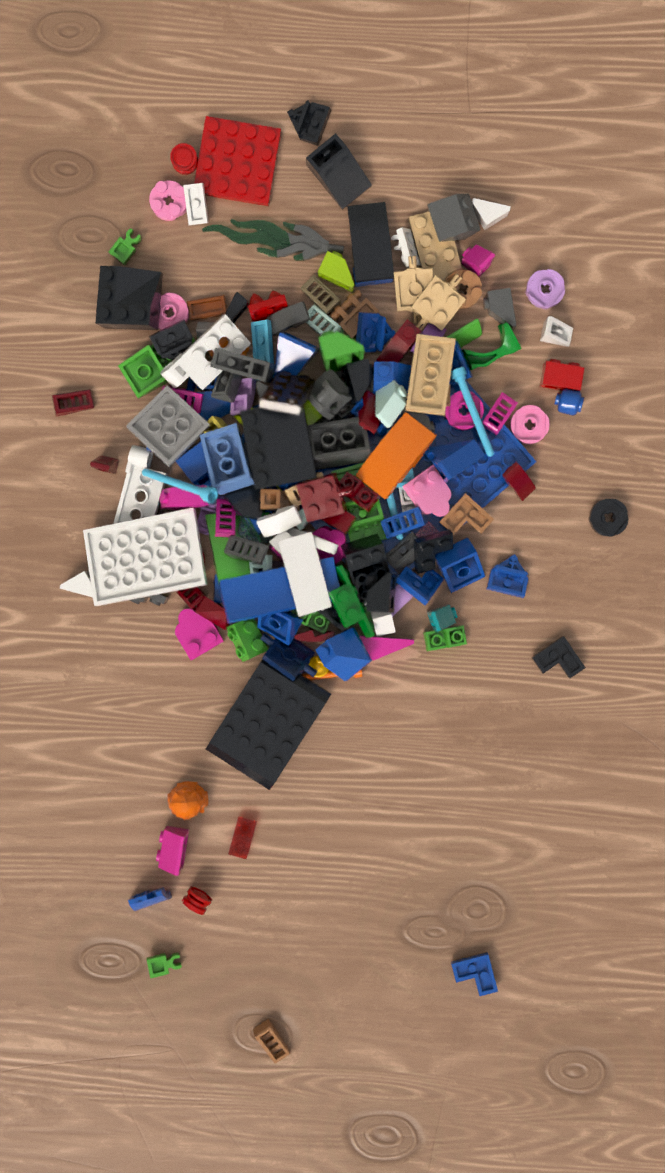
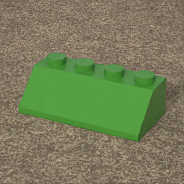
M331 330L322 333V336L319 337L320 354L325 371H341L342 367L347 363L360 361L364 358L363 345L340 332L334 333Z

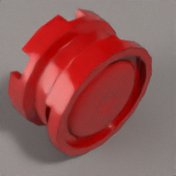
M180 143L172 149L170 160L178 173L189 175L197 169L198 156L191 145Z
M190 886L187 891L188 894L182 899L184 901L183 904L191 911L204 915L207 911L206 907L210 906L212 898L204 891Z

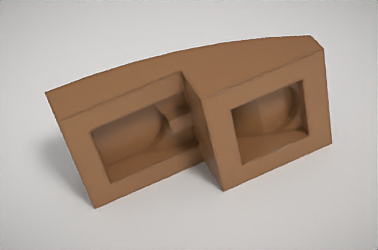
M261 489L260 509L277 511V509L291 506L285 491H280V489ZM293 491L297 500H299L300 498L297 492Z

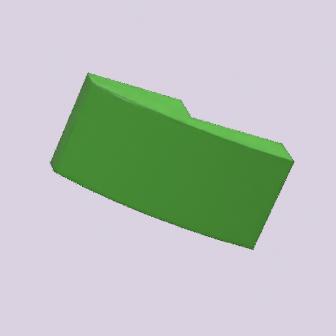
M294 609L292 613L298 616L297 609ZM317 611L299 616L303 619L301 624L324 634L330 624Z
M464 625L445 628L438 632L435 630L423 632L426 651L467 644Z

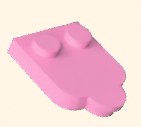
M434 465L429 466L402 486L414 505L420 507L422 514L428 515L433 513L438 517L448 514L450 509L448 501L451 498V491Z

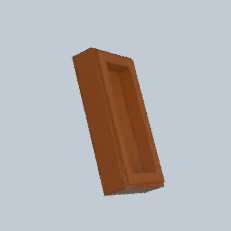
M225 295L187 301L190 321L219 317L226 314L227 311Z

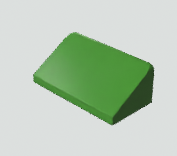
M479 320L471 321L446 338L456 339L460 348L482 335Z

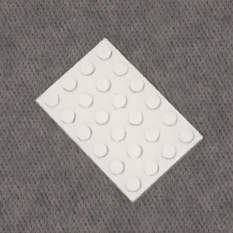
M195 508L83 530L94 606L207 585Z

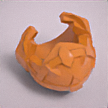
M186 781L177 783L176 787L167 795L168 806L176 817L184 820L193 818L198 813H204V808L208 806V792L199 786L198 782Z

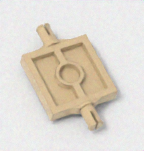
M416 255L408 256V269L394 271L397 311L407 310L413 312L414 323H417V316L419 323L421 315L411 306L434 276L433 267H417Z
M456 274L448 283L436 275L433 277L411 306L422 317L416 327L422 331L430 323L441 331L444 329L466 300L455 288L463 278Z

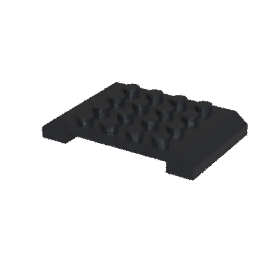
M262 659L209 742L206 750L270 790L332 693L302 674H299L292 681Z

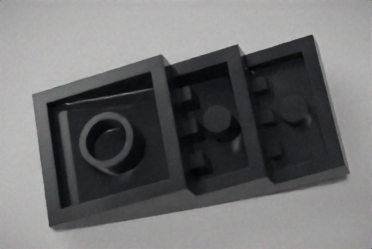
M379 202L347 206L356 283L394 279L386 203Z

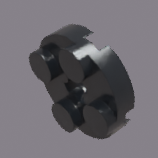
M617 499L598 501L592 507L588 519L592 529L597 534L606 537L622 533L629 521L626 506ZM612 513L613 522H606L604 515Z

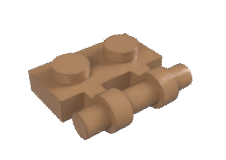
M358 289L353 294L350 293L340 306L337 305L334 308V312L330 315V318L334 321L339 317L343 319L339 325L351 339L357 335L359 312H380L367 298L361 303L357 300L362 296ZM353 305L355 309L348 315L345 311Z

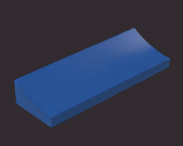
M334 557L320 559L327 591L330 592L340 587ZM285 567L224 579L219 582L218 588L228 624L296 609Z

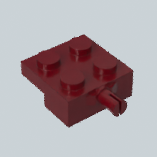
M336 472L296 485L307 522L345 513L347 507L343 496L354 494L352 486L341 489Z

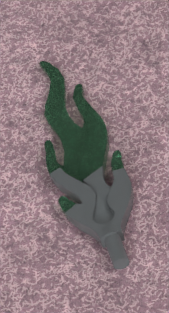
M230 220L231 224L237 228L257 230L254 233L237 232L223 225H210L202 229L203 232H219L237 244H263L270 246L274 250L259 247L257 252L276 258L302 252L293 258L295 261H305L321 254H326L327 251H335L341 254L344 252V246L330 244L329 241L325 240L310 227L290 224L288 222H283V226L301 235L296 236L287 233L277 225L264 220L244 222Z

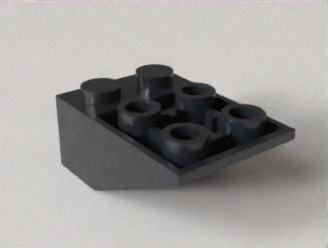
M336 133L306 157V166L342 210L372 186L348 147Z
M378 534L341 545L350 580L358 592L357 597L360 603H364L367 591L387 573H390L384 545Z

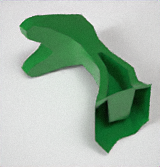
M507 322L498 325L501 340L500 348L488 353L462 350L470 371L477 367H486L498 358L522 349Z

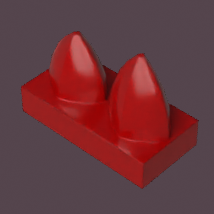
M272 290L267 300H263L259 295L253 293L248 309L252 321L256 322L267 319L268 316L288 307L284 294L281 295L279 292Z

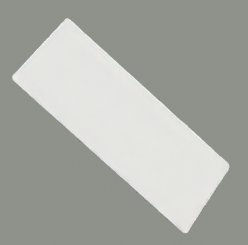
M312 532L279 541L298 616L330 608L331 602Z

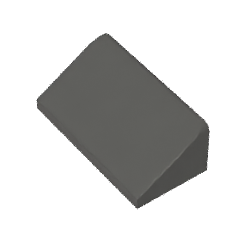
M223 370L217 377L211 397L234 403L243 376Z
M413 532L386 554L387 562L398 574L415 561L414 539L418 537Z

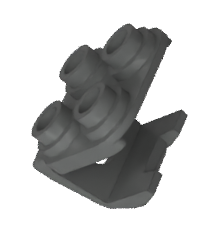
M333 370L325 371L315 381V386L308 397V400L315 409L328 420H331L352 399L348 386Z

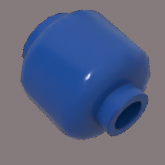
M566 388L562 390L561 394L557 393L555 399L558 411L572 416L576 415L577 412H581L584 397H582L580 391Z

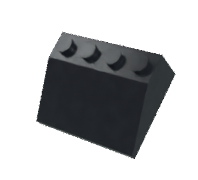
M304 406L299 415L262 407L240 411L255 489L317 478Z

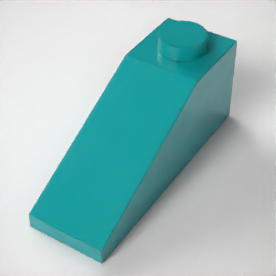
M450 604L427 611L432 629L437 632L455 624V618H458L455 608H451Z

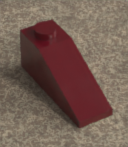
M407 319L375 362L400 363L416 343L417 334H421L422 331Z

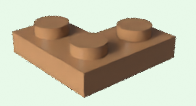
M465 493L439 523L447 530L450 529L454 535L467 521L481 534L494 518Z

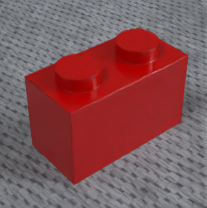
M549 359V361L543 364L540 387L561 391L565 388L581 391L585 367H579L580 364L574 362L562 364L560 360Z

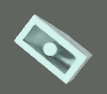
M395 380L376 391V416L387 428L393 424L406 406L407 392Z

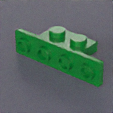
M342 565L335 567L341 586L328 592L344 628L358 622L366 638L374 636V626L366 617V609L358 600V592L355 586L350 583L347 569L343 568Z

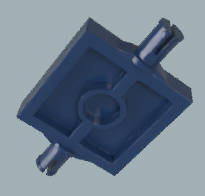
M266 633L260 638V640L269 645L268 651L262 659L292 681L303 671L312 677L318 672L309 665L315 652L295 638H293L289 646L276 638L272 639Z

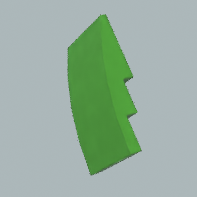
M152 344L144 347L119 364L118 367L137 398H141L168 383L160 373L173 360L162 358L161 355H158Z
M364 463L331 471V473L336 472L340 481L347 471L355 476ZM343 496L347 507L346 511L356 517L348 531L350 542L374 534H378L381 541L388 540L381 525V520H384L379 499L372 509L367 512L347 496Z
M220 512V514L231 515V512ZM216 513L205 515L218 584L220 580L250 574L248 561L234 559L224 553L229 537H215ZM236 515L235 536L250 540L246 519ZM220 518V521L231 522V519ZM220 525V528L231 529V526Z

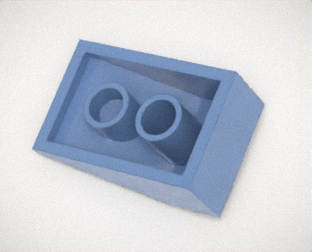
M237 423L200 435L213 488L217 489L219 495L254 484L249 456Z

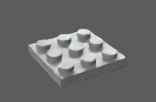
M167 385L126 427L170 467L210 427V424Z

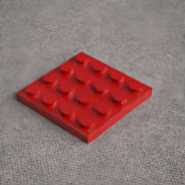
M206 116L194 184L204 183L205 196L269 206L281 129Z

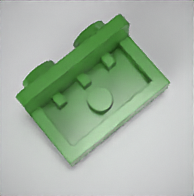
M254 618L239 621L227 627L228 637L233 641L236 654L242 662L268 651L265 642L260 640L262 635L259 628H257Z

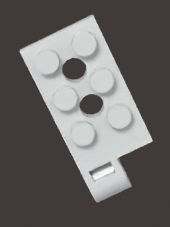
M223 314L183 354L180 353L172 362L166 365L160 374L173 388L178 387L190 377L203 390L223 371L211 367L212 360L207 361L205 358V353L208 350L214 352L215 348L241 354L251 343L228 316ZM222 337H227L228 345L224 348L220 347L219 340Z
M132 445L125 471L127 475L113 524L133 520L131 515L134 510L141 512L140 518L157 515L162 489H164L165 483L142 474L143 469L152 470L150 469L153 457L151 450ZM152 470V471H155V472H158V473H161V474L167 476V473H163V472H160V471ZM140 491H144L146 494V498L142 502H139L136 498L137 493Z

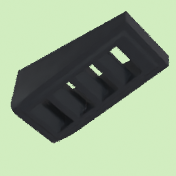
M238 292L235 293L226 311V315L233 323L248 308V301Z

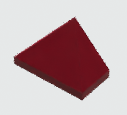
M204 595L194 612L226 630L229 624L224 607Z

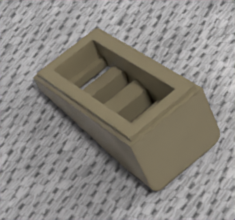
M315 275L300 288L327 315L340 304V299ZM315 282L317 285L311 291H308L307 289ZM321 288L322 290L316 296H314L313 293L317 289ZM324 293H326L327 295L321 301H319L318 299ZM329 298L332 299L327 306L323 305Z

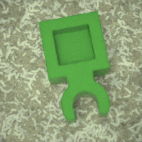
M131 228L126 232L125 240L119 237L108 251L110 255L123 265L135 253L136 249L133 245L138 244L142 239L139 234L135 239H132L131 235L134 231Z
M165 953L147 957L150 979L169 974L168 968L180 969L182 967L181 963H173L174 959L180 958L179 953H173L169 958H166Z

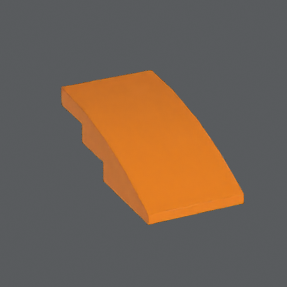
M405 412L381 440L355 476L384 499H388L398 483H401L411 468L416 466L437 435Z

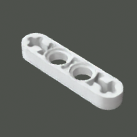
M295 527L286 530L292 537L307 533ZM313 535L316 548L332 554L336 553L337 544Z

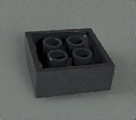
M100 266L95 324L105 329L158 330L163 273L122 266Z

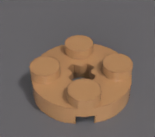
M454 270L446 277L445 282L449 283L456 274L463 278L455 287L458 292L460 284L467 285L466 292L464 294L462 292L459 293L466 299L459 309L469 308L482 295L481 281L470 270Z

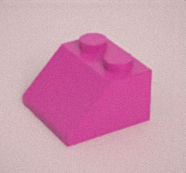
M166 826L164 831H161L159 842L162 843L161 850L157 851L156 861L159 862L158 868L179 876L184 866L189 829Z

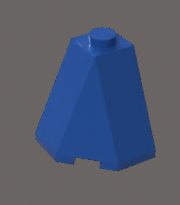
M468 440L429 447L424 454L431 464L435 466L445 483H447L485 456L483 453L485 450L480 442Z

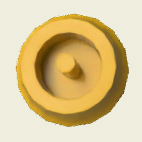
M319 656L311 658L309 665L318 671L314 677L320 678L325 676L329 669L323 665Z

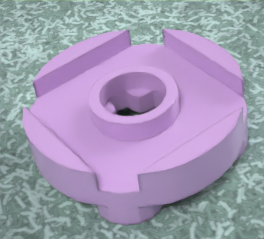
M552 269L539 270L528 280L525 293L534 306L547 310L556 306L562 300L565 294L564 280L558 272ZM541 285H549L548 290L550 293H543Z

